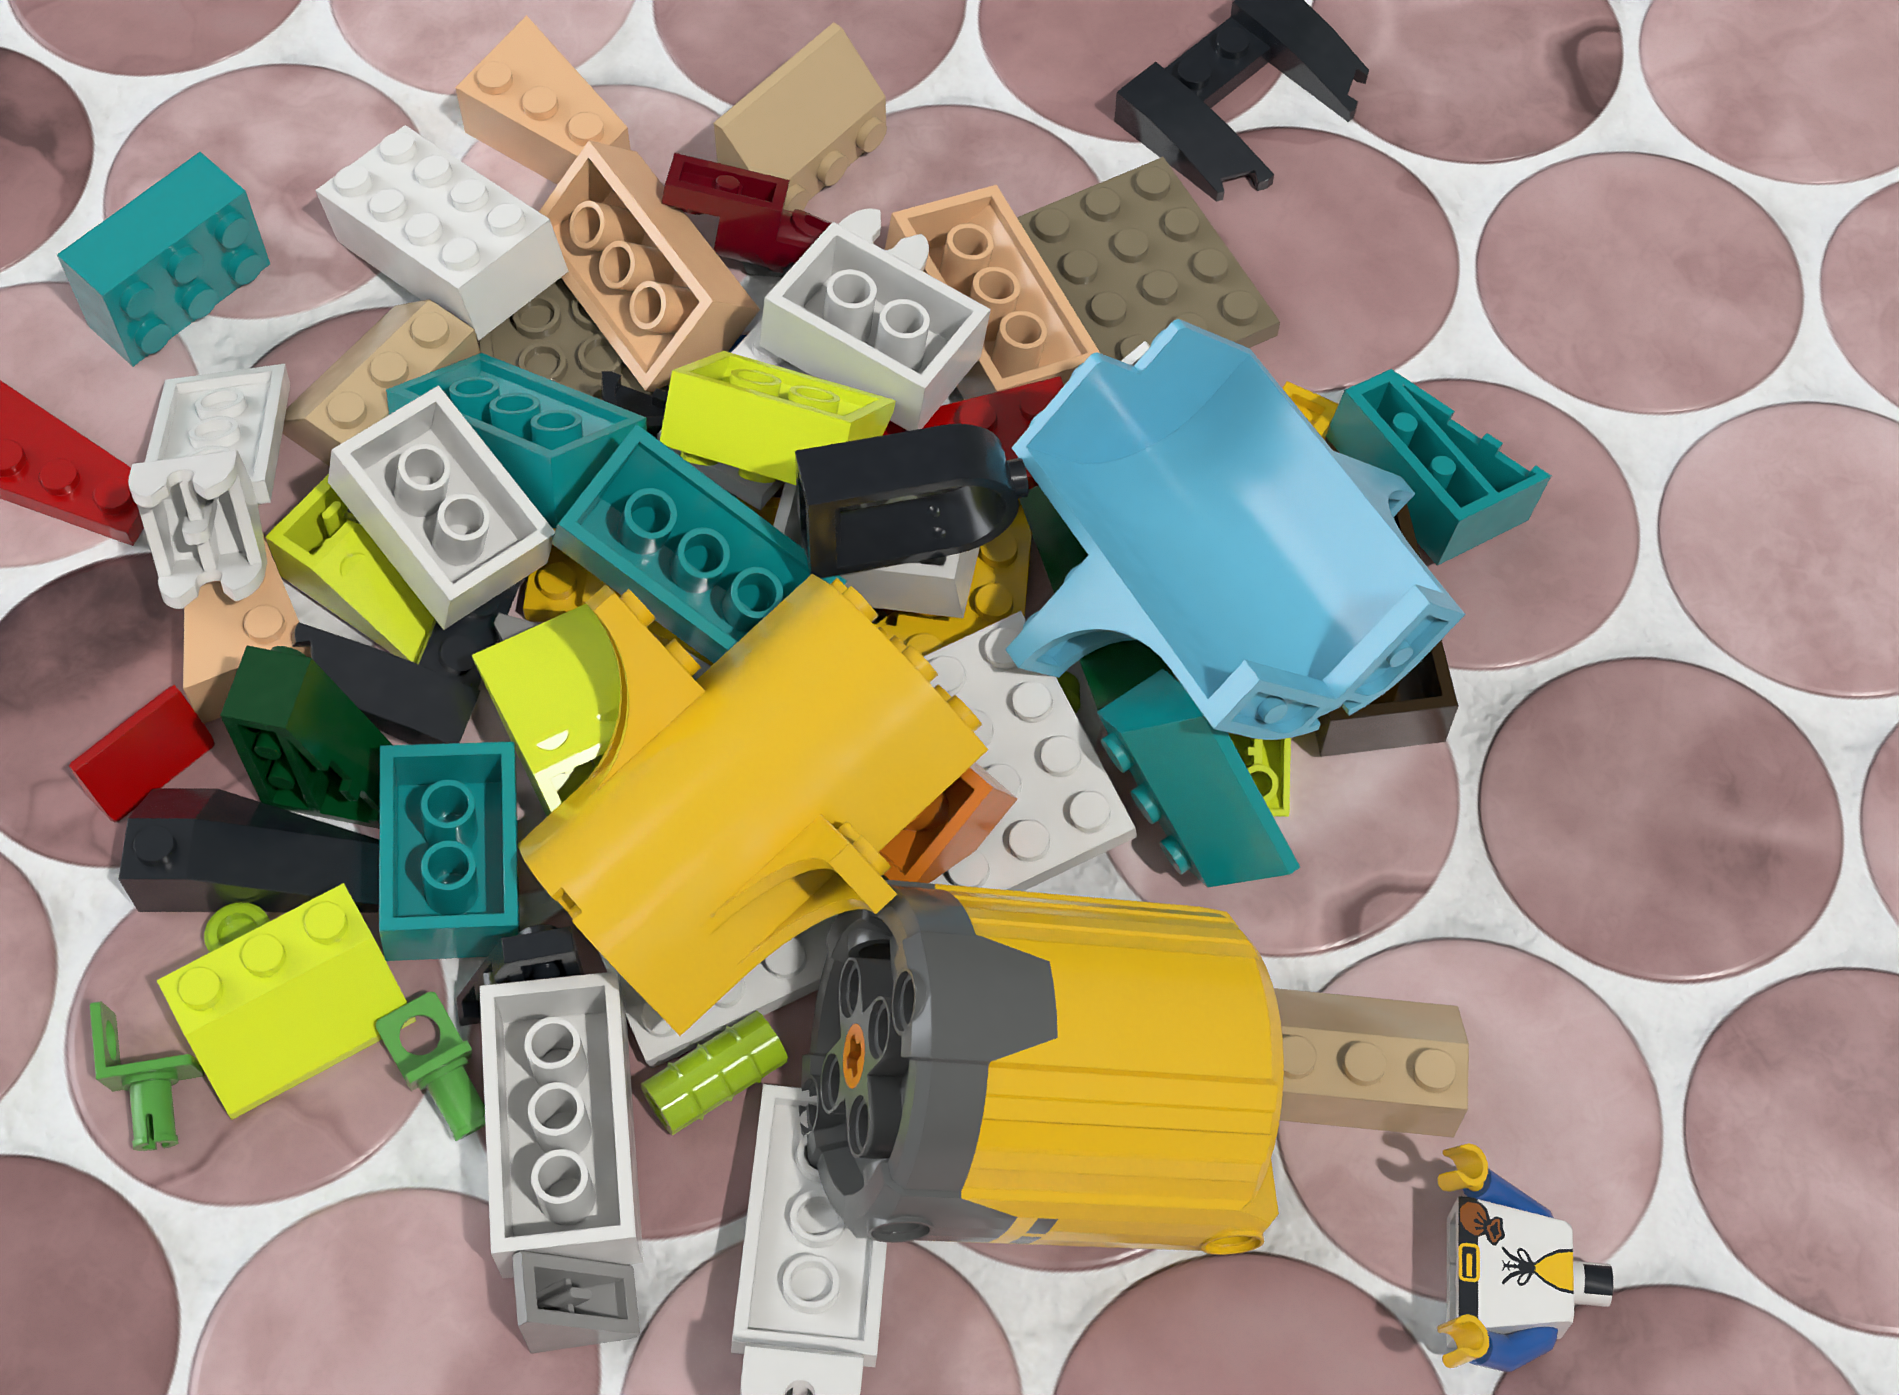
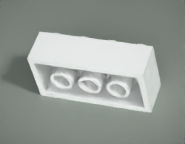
M406 125L385 137L380 144L351 165L341 169L336 176L315 190L339 243L420 300L430 299L475 329L477 340L482 339L569 272L549 218Z
M618 971L480 986L491 1255L502 1278L514 1277L512 1255L520 1251L621 1265L644 1263L627 1017Z

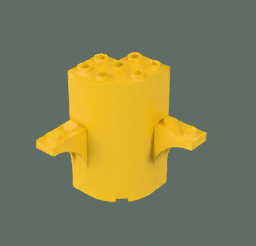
M811 574L696 681L692 676L701 669L700 665L675 638L665 647L647 628L656 620L655 616L630 589L618 597L605 584L586 601V604L604 627L618 664L620 703L614 733L602 759L585 782L523 838L517 846L531 872L555 901H558L569 913L576 927L679 1036L687 1031L751 970L798 934L829 917L846 911L865 909L877 914L897 893L881 877L891 866L880 855L879 851L989 750L974 733L982 726L976 715L956 695L951 697L939 684L933 687L930 682L938 676V673L912 645L907 647L895 635L891 637L883 628H877L872 623L878 617L876 611L852 586L847 588L838 578L829 584Z

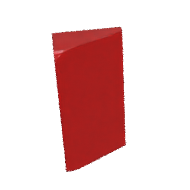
M173 685L73 760L69 767L85 794L110 821L117 822L137 808L153 788H162L211 750L215 742L211 733L184 695Z

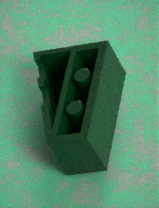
M247 645L220 716L260 801L291 812L380 829V746L393 744L312 658L290 647L275 646L269 650Z

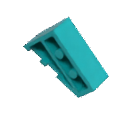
M1389 369L1344 390L1326 437L1341 454L1401 476L1415 493L1407 502L1416 541L1432 561L1438 566L1528 521L1552 475L1537 465L1531 471L1527 470L1500 452L1503 445L1501 441L1489 433H1486L1482 439L1451 419L1455 412L1453 409L1394 370Z

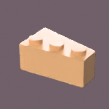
M527 15L455 87L465 133L557 185L589 140L631 150L628 127Z
M264 535L263 539L267 557L266 571L263 582L253 594L242 600L234 601L224 593L221 581H212L202 585L199 589L198 597L184 607L183 690L203 724L221 717L220 714L247 645L269 650L275 646L290 647L311 658L310 647H292V633L299 620Z

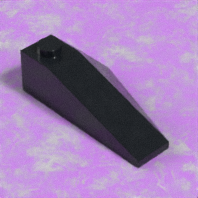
M153 788L128 817L118 880L138 912H217L219 909L232 903H251L260 907L264 912H289L344 883L360 913H379L380 839L218 788Z

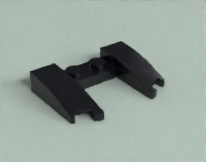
M1234 0L1232 2L1230 18L1170 65L1163 68L1159 63L1154 62L1117 91L1114 122L1160 158L1164 157L1171 167L1217 202L1224 198L1223 180L1246 175L1252 180L1256 190L1260 191L1267 189L1273 184L1274 173L1236 132L1211 109L1262 67L1270 63L1349 122L1354 118L1358 101L1348 95L1353 79L1356 82L1366 84L1369 69L1338 33L1304 0Z
M347 508L343 517L360 524ZM527 577L444 630L434 618L416 663L300 622L295 626L292 633V647H310L311 658L381 732L411 745L460 743L481 692L478 687L482 678L471 655L497 643L498 636L494 625L498 613L508 615L516 593Z

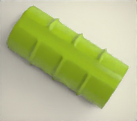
M756 1010L733 1026L726 1025L725 1031L703 1045L697 1044L695 1050L676 1062H668L665 1069L642 1082L641 1089L661 1124L673 1136L696 1120H703L704 1115L724 1102H732L735 1095L752 1084L761 1083L763 1077L787 1063L788 1056L769 1022Z

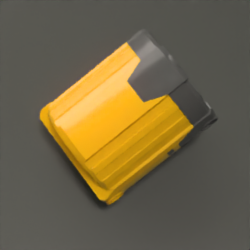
M885 880L897 895L877 914L865 909H856L837 915L826 937L828 955L816 999L810 1053L802 1056V1091L809 1090L810 1097L817 1095V1106L809 1103L806 1107L799 1105V1116L806 1110L808 1128L801 1122L800 1125L802 1135L807 1134L806 1151L809 1165L818 1170L823 1189L830 1204L856 1238L888 1243L918 1240L1203 1251L1214 1255L1244 1253L1257 1249L1264 1244L1263 1233L1279 1214L1271 1157L1276 1142L1282 1107L1284 1081L1283 1038L1278 1003L1267 967L1252 941L1239 929L1228 912L1200 906Z

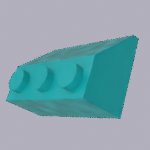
M1161 669L1096 712L1108 732V735L1101 739L1106 753L1122 773L1128 769L1131 772L1138 786L1131 790L1130 794L1144 817L1151 824L1158 821L1167 837L1159 841V845L1168 861L1180 875L1189 870L1209 888L1290 875L1300 868L1297 859L1230 736L1225 731L1213 729L1182 684L1172 675Z

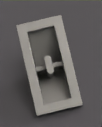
M520 1251L512 1255L518 1327L531 1354L628 1340L640 1335L633 1266Z

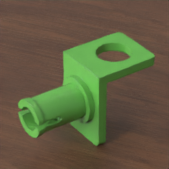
M427 992L376 1022V1029L411 1091L418 1087L420 1090L428 1089L453 1132L452 1136L455 1141L463 1139L486 1125L485 1105L464 1068L469 1063L468 1059L472 1057V1048L468 1040L463 1042L435 992ZM417 1016L432 1019L440 1030V1041L437 1047L425 1055H413L407 1052L400 1041V1031L404 1023Z
M102 1001L90 1003L96 1080L112 1092L120 1090L130 1091L134 1136L132 1141L133 1150H157V1143H162L164 1149L176 1146L179 1142L175 1129L172 1086L180 1080L203 1077L204 1072L201 1064L192 1055L185 1054L121 1065L116 1014Z

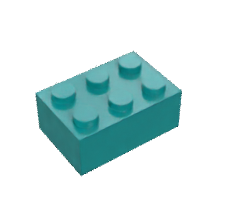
M198 152L57 254L88 326L132 367L148 355L161 350L172 337L195 320L208 315L215 305L242 285L252 282L263 269L270 265L246 191L201 152Z
M515 742L380 746L379 932L386 961L488 957L501 938L517 936L519 934L518 812Z

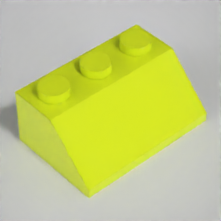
M721 351L672 370L660 442L669 448L681 451L680 457L693 464L713 466L720 462L739 468L738 475L750 481L773 483L777 479L796 485V450L882 436L894 412L896 400L727 351Z
M344 883L156 980L181 1030L231 1120L382 1040L376 1029V1022L408 1004ZM415 1017L404 1023L402 1029L416 1022Z

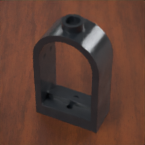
M940 425L795 451L799 530L810 575L814 574L819 578L949 556L978 548L998 537L1012 524L1019 509L1018 499L1028 497L1029 495L1028 478L1022 458L1007 460L1000 439L991 431L975 425ZM961 487L939 495L840 512L841 507Z

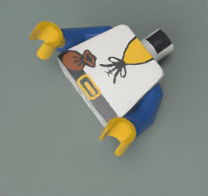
M1468 1143L1443 1150L1442 1154L1444 1157L1446 1156L1453 1160L1457 1171L1441 1173L1438 1175L1437 1180L1438 1186L1443 1191L1451 1192L1463 1189L1464 1194L1467 1196H1458L1447 1217V1322L1437 1326L1438 1333H1447V1348H1454L1456 1350L1444 1354L1442 1361L1448 1368H1456L1469 1362L1476 1366L1512 1372L1553 1349L1557 1339H1561L1573 1323L1574 1304L1610 1306L1613 1296V1270L1610 1264L1573 1261V1230L1571 1225L1566 1221L1555 1219L1549 1209L1490 1170L1483 1151L1478 1146Z

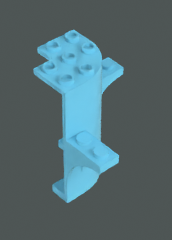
M1176 319L1166 329L1161 331L1153 339L1150 348L1134 366L1098 352L1091 354L1084 363L1080 364L1073 371L1069 381L1047 407L1033 418L1029 428L1012 447L1018 458H1022L1026 469L1088 553L1086 559L1067 574L1063 585L1048 602L1027 619L1023 630L1005 649L1020 669L1059 678L1070 666L1096 649L1116 642L1139 640L1157 653L1168 665L1213 729L1250 738L1278 740L1319 730L1321 723L1317 718L1341 706L1349 716L1362 709L1405 677L1466 615L1416 554L1393 518L1415 495L1401 476L1333 451L1250 348L1183 320Z

